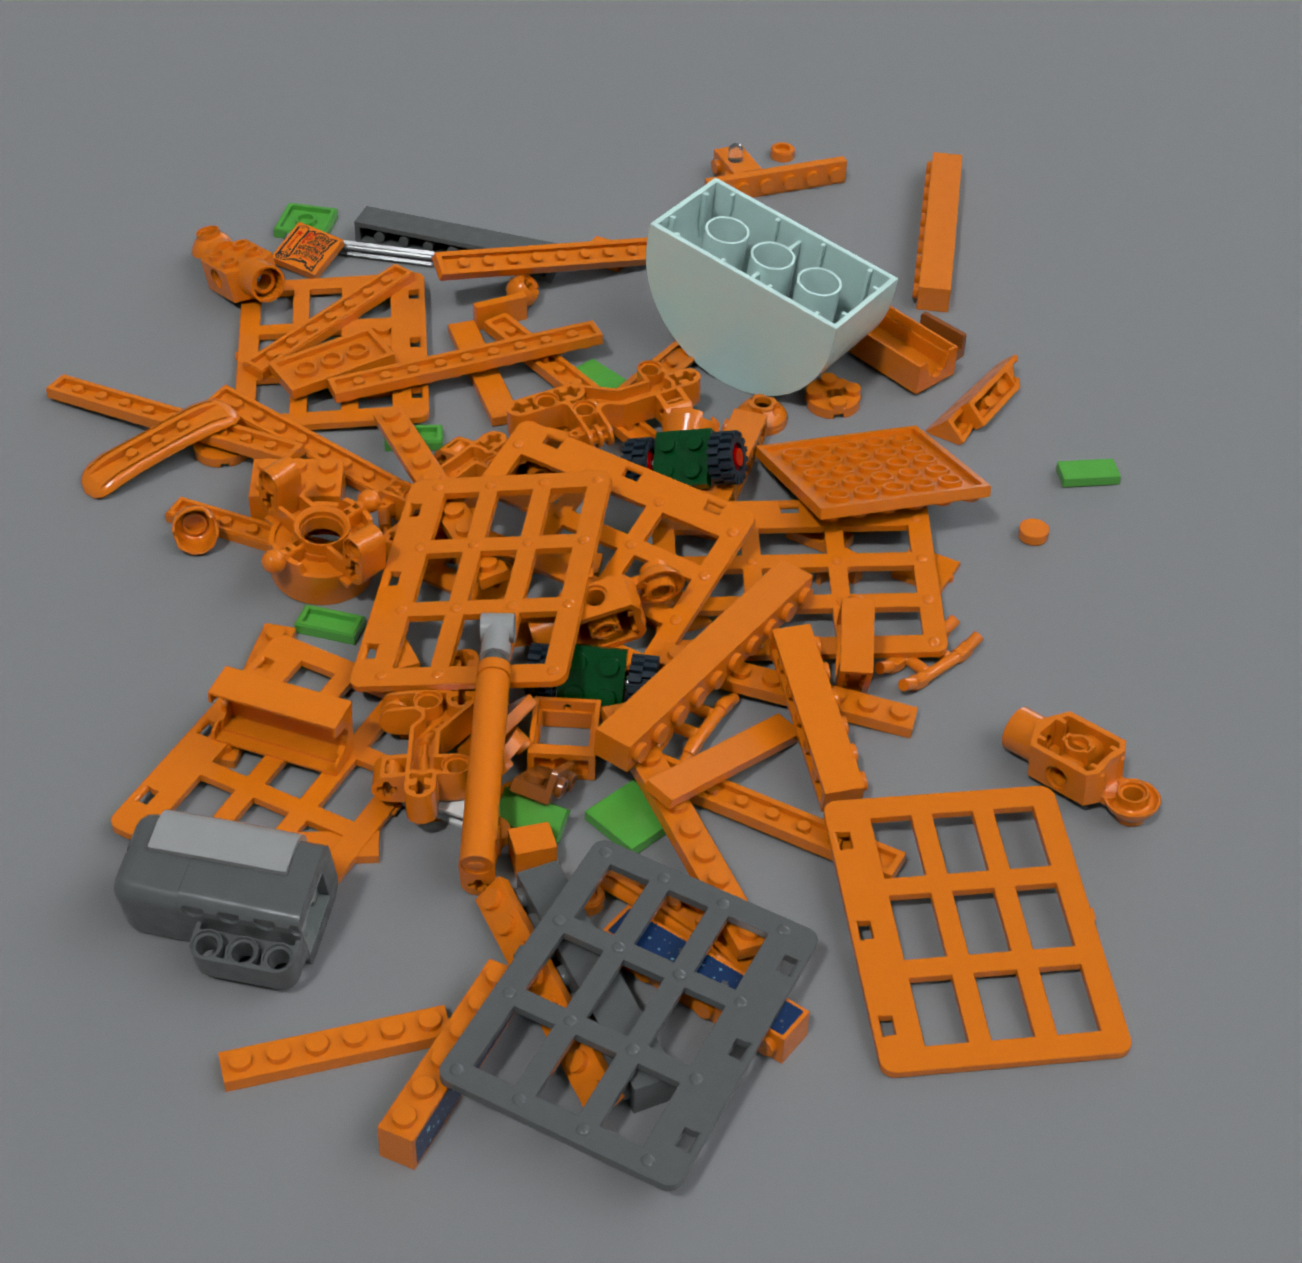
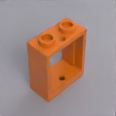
M850 595L848 598L842 597L836 627L835 686L865 694L868 693L874 666L875 599H867L863 595Z
M535 696L534 700L537 703L532 712L529 735L531 743L527 750V770L532 767L536 768L537 765L554 770L570 760L576 763L574 773H577V779L595 780L597 755L594 754L596 728L601 725V700ZM542 726L590 729L589 746L540 744Z

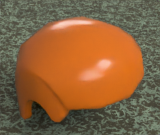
M191 505L184 507L176 513L172 523V534L177 547L181 551L190 555H200L214 548L219 537V526L215 515L210 509L201 505Z

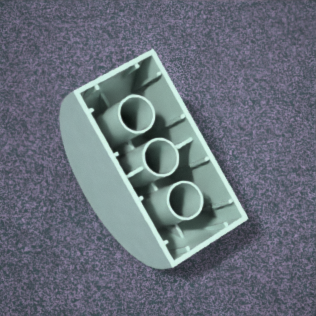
M717 178L708 182L650 223L646 247L648 282L656 307L669 332L687 355L692 356L695 359L694 361L710 375L723 383L755 395L779 396L789 394L811 383L880 324L890 308L898 282L897 277Z

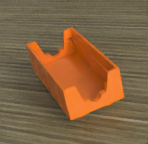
M890 305L880 324L848 352L909 391L918 394L954 374L958 346Z
M229 666L224 667L208 691V702L212 703L217 697L223 699L221 712L211 730L212 740L333 776H338L353 750L352 701Z

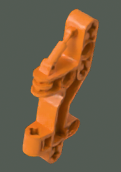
M646 360L640 362L637 366V383L622 388L571 383L511 401L507 405L508 433L511 435L520 423L532 421L597 448L604 447V442L611 446L615 442L612 427H627L656 418L662 425L665 411L670 414L671 408L675 407L693 409V406L699 403L701 397V374L692 368H684L668 373L659 362ZM562 426H566V427H568L571 431L569 432V431H564V430H560V429H556V428H559V427H562Z
M499 431L487 432L475 441L458 436L434 453V457L448 478L481 477L507 441V436ZM401 479L393 481L391 485L378 492L381 497V505L377 510L379 529L386 539V562L399 524L398 522L391 527V517L400 521L409 489L413 484ZM413 509L411 517L419 516L420 509ZM440 524L436 533L435 540L443 531Z
M471 649L457 650L453 666H478L480 662L479 655ZM475 689L396 691L385 695L382 699L380 727L389 734L409 735L407 754L387 755L376 760L371 791L381 801L405 802L407 818L415 824H426L433 821L438 815L439 801L465 799L469 756L447 753L471 734ZM387 764H389L388 773L386 772ZM388 784L391 785L390 793H387Z

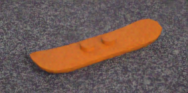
M207 399L194 403L96 457L86 466L82 473L81 485L84 492L94 499L105 497L167 457L216 432L233 426L239 421L240 417L234 408L220 400Z
M609 870L599 885L601 889L632 907L646 887ZM667 896L653 919L689 939L705 911ZM720 933L709 951L746 973L755 957L737 960L722 933Z

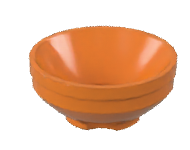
M756 394L745 400L738 407L741 410L768 415L766 436L778 434L787 425V411L774 397Z

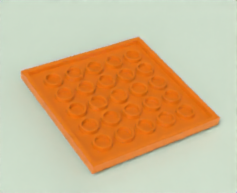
M916 425L756 446V458L820 520L826 522L837 521L838 518L847 516L862 518L869 513L876 512L891 514L895 510L905 508L919 510L923 506L934 504L937 506H948L951 502L955 501L976 502L979 498L990 497L991 485Z

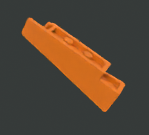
M1014 354L995 365L925 431L946 441L961 445L966 441L973 427L977 430L985 426L1020 388V378L1014 377L1013 364L1018 361L1017 355Z

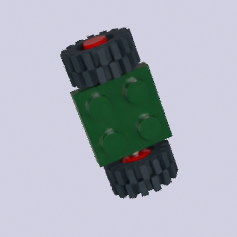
M712 428L656 432L655 439L653 437L627 439L624 442L625 447H622L621 450L623 453L621 458L697 489L711 488V482L718 486L742 484L747 476L745 471H748V466L746 465V462H748V456H746L747 446H744L745 439L742 438V433L739 430L715 432ZM629 470L625 475L626 478L636 482L641 476Z
M532 642L529 648L527 664H545L549 644ZM576 644L568 679L565 683L558 686L557 697L601 700V707L623 703L625 689H627V701L659 672L660 657L633 653L629 675L626 676L629 649ZM556 687L524 688V696L530 694L533 698L535 696L554 697Z

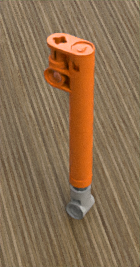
M481 613L480 617L481 661L477 667L458 862L462 889L469 894L478 896L497 878L495 865L497 857H501L502 828L499 807L511 665L509 663L511 658L510 643H515L516 638L515 613Z

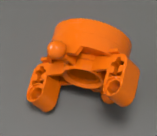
M283 456L259 471L260 502L269 514L264 517V520L272 526L269 532V550L263 554L261 564L264 570L271 574L276 586L287 596L313 605L337 604L350 600L362 593L369 586L374 575L386 567V539L382 531L373 524V519L370 513L380 508L381 497L378 492L372 489L363 490L358 495L357 502L348 497L341 500L340 503L330 501L312 502L302 494L301 472L291 457ZM312 535H334L340 537L337 541L329 544H316L304 539V537Z

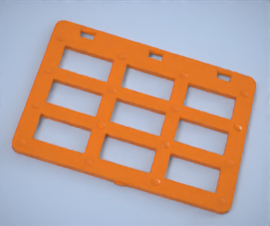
M415 272V281L391 296V317L357 318L332 336H338L341 333L342 336L347 335L348 330L352 327L364 329L370 326L374 332L375 325L377 327H391V349L395 353L396 363L427 357L424 276ZM376 275L285 280L284 290L279 297L293 296V323L261 325L262 302L255 298L241 301L238 352L235 353V360H237L235 390L257 401V385L279 383L273 375L263 381L244 371L242 362L259 352L260 340L279 339L310 319L311 295L342 293V297H344ZM418 294V299H409V295ZM420 342V347H411L410 343ZM425 383L408 387L404 390L392 391L393 407L400 404L412 423L427 421L430 417L429 384ZM422 393V398H412V394ZM290 396L289 413L282 415L310 430L377 426L373 414L383 411L387 407L359 409L358 398L350 402H341V410L307 412L308 396L295 400Z
M524 421L520 423L481 477L511 475L522 458L557 473L602 470L607 471L611 475L612 488L610 495L644 508L628 534L603 524L599 544L616 552L600 576L594 575L593 579H590V583L599 581L606 576H615L621 573L625 575L635 559L643 563L656 559L663 560L667 565L677 569L683 575L685 581L690 582L673 609L660 603H641L646 620L661 627L644 653L623 644L612 647L629 649L626 671L629 674L633 653L660 657L666 642L676 645L680 643L755 526L754 514L746 508L535 422ZM549 438L561 443L558 449L546 445ZM628 470L641 475L637 482L625 477ZM586 492L563 493L556 504L551 502L543 535H557L563 529L576 534L580 514L575 511L583 501ZM531 495L500 496L498 501L527 513ZM466 498L464 500L472 514H474L478 498ZM708 504H712L723 510L719 515H716L706 509ZM663 517L718 539L701 565L647 542ZM443 530L436 540L449 538ZM490 530L488 538L505 536ZM538 554L533 572H538L564 584L568 563L547 554ZM516 555L501 557L514 562ZM451 558L429 559L422 581L451 594L457 574L456 570L446 566ZM509 580L502 582L498 589L491 586L481 590L476 582L471 600L505 599Z
M600 470L424 479L413 483L408 492L350 677L353 689L357 692L475 689L478 666H453L465 620H480L481 613H515L516 638L521 618L556 617L545 664L511 665L510 688L557 687L565 683L569 676L590 579H593L595 569L593 566L612 488L611 475L607 471ZM586 492L576 534L543 535L552 495ZM531 495L521 536L488 538L499 497ZM478 498L467 539L435 540L447 499ZM420 509L419 516L411 517L412 510ZM571 553L561 597L527 598L537 555ZM516 555L505 599L471 600L482 558ZM461 558L449 601L416 602L429 559ZM392 577H400L397 585L389 586ZM443 621L430 667L397 668L410 622ZM510 643V644H511V658H512V654H513V650H514L515 643ZM369 649L377 650L375 658L366 659Z
M800 500L728 501L750 510L755 518V526L741 547V555L735 556L724 573L743 574L744 593L762 577V574H766L781 559L808 573L828 572L830 594L812 595L810 602L805 607L801 606L795 612V614L833 615L835 637H819L822 647V660L836 659L837 617L842 597L848 598L850 595H863L867 599H875V613L919 612L922 635L874 636V658L940 657L946 653L948 640L927 506H923L919 510L898 509L891 514L869 513L862 518L840 517L837 521L826 522L820 520ZM708 504L706 510L719 515L723 509ZM780 509H798V513H781ZM663 517L652 533V545L675 554V535L706 534ZM907 531L910 552L845 553L843 532ZM824 532L826 554H760L759 534ZM681 556L700 565L706 558V556ZM847 569H850V572L913 571L916 593L850 594ZM676 594L669 600L659 603L673 609L680 597H677ZM740 596L709 597L697 616H720ZM656 625V633L658 632L661 626ZM768 638L762 643L758 652L754 656L750 655L745 661H773L769 651L770 639ZM681 640L678 645L686 647L692 640Z
M280 635L274 637L246 667L245 671L287 683L303 666L331 678L320 691L321 693L343 698L352 687L350 677L355 662L290 636ZM266 659L267 663L271 665L265 673L256 670L260 668ZM396 691L367 693L383 699L385 695ZM218 698L111 818L113 831L131 840L135 827L142 818L152 814L161 815L164 810L175 811L198 783L203 781L231 793V796L213 815L215 818L239 821L252 804L255 803L285 816L276 829L299 833L309 826L318 831H330L342 836L330 851L339 885L356 863V856L377 830L381 831L392 815L395 816L401 809V802L381 801L375 796L355 821L322 808L356 765L374 771L376 760L382 756H387V754L371 748L384 732L379 724L382 700L353 734V750L338 776L322 772L299 799L269 786L288 762L265 755L248 776L216 764L224 755V749L227 747V744L212 740L211 733L208 737L200 733L207 725L214 726L221 712V704L223 702V699ZM389 764L386 765V772H387V773H388V769H389ZM388 784L387 793H390L391 785ZM147 792H151L155 796L147 805L139 802Z
M1027 786L831 801L825 806L823 818L878 1065L883 1074L892 1078L1116 1059L1125 1057L1129 1053L1132 1041L1094 922L1096 921L1093 907L1089 906L1055 794L1051 789L1045 786ZM1032 811L1048 866L1010 869L994 814ZM971 816L986 871L948 874L933 819ZM910 821L924 876L884 878L871 823ZM838 837H849L851 849L841 850ZM1055 888L1072 946L1033 949L1017 891ZM993 893L1009 951L969 954L954 896ZM930 898L945 957L904 960L890 901ZM858 926H869L872 939L861 940ZM1080 969L1098 1031L1058 1035L1040 972ZM1016 975L1033 1037L991 1040L975 978ZM951 980L967 1043L925 1046L910 983ZM879 1021H891L894 1035L883 1037Z

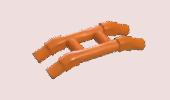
M950 615L945 620L947 638L960 624L959 620L953 615ZM974 631L952 652L947 650L944 655L936 657L939 661L932 666H928L920 659L914 657H891L875 664V671L877 674H892L901 671L906 665L917 674L899 680V689L903 692L920 690L948 669L965 661L984 639L978 632Z
M732 692L722 696L714 704V708L702 704L699 708L695 707L690 713L705 719L700 727L697 728L684 722L680 726L676 725L668 733L663 743H657L661 752L666 748L673 733L688 738L679 760L685 761L697 755L721 719L739 703L740 698L738 694Z

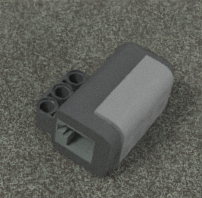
M164 810L161 815H147L139 821L114 881L115 896L128 923L135 930L142 933L189 941L190 952L198 970L202 974L274 989H288L294 986L301 976L304 964H312L315 960L338 889V876L328 845L308 842L306 836L300 833L173 810ZM216 949L211 955L203 956L206 951ZM245 956H252L246 962H239ZM280 963H288L282 969H274Z

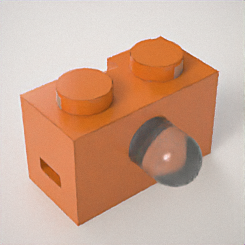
M733 143L729 147L714 149L711 169L717 176L762 169L739 143Z

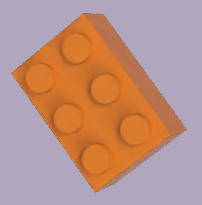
M254 459L248 496L252 518L265 521L264 517L269 515L260 502L258 474L260 470L278 459ZM293 459L301 472L302 494L312 502L330 501L340 503L345 498L346 478L344 459Z

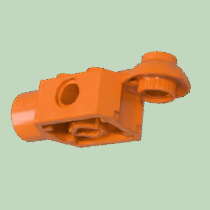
M215 225L203 227L196 232L197 238L193 243L191 254L194 258L201 259L209 289L234 303L254 298L267 303L276 300L281 295L285 286V277L283 272L276 267L272 252L247 239L233 242L226 233L221 232L219 227Z
M656 559L642 565L639 571L640 575L630 578L621 573L615 576H606L599 581L590 583L576 644L615 647L642 638L647 630L645 626L647 621L641 603H659L669 600L682 590L685 585V578L677 569L667 565L665 561ZM556 617L527 618L535 643L550 644Z
M1022 707L1009 719L1002 735V745L1007 750L1029 761L1028 776L1082 806L1098 802L1107 806L1120 824L1129 827L1141 825L1146 819L1153 816L1161 805V795L1150 783L1140 779L1122 777L1126 740L1071 711L1044 717L1028 707Z

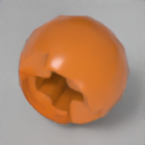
M527 274L516 275L507 283L506 296L524 292L527 296V307H529L538 299L539 286Z

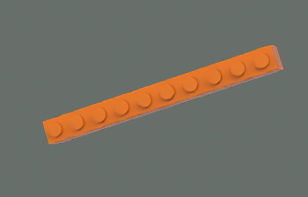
M933 152L932 161H927L912 298L917 299L916 309L948 313L963 155Z
M782 559L776 563L596 728L594 754L626 772L637 762H643L649 751L657 743H663L668 733L676 725H682L688 714L695 707L699 708L714 689L718 690L732 672L736 673L750 655L754 656L758 652L762 643L768 638L771 639L772 629H778L783 623L790 622L795 612L801 606L805 607L810 602L813 595V589H811L813 575Z

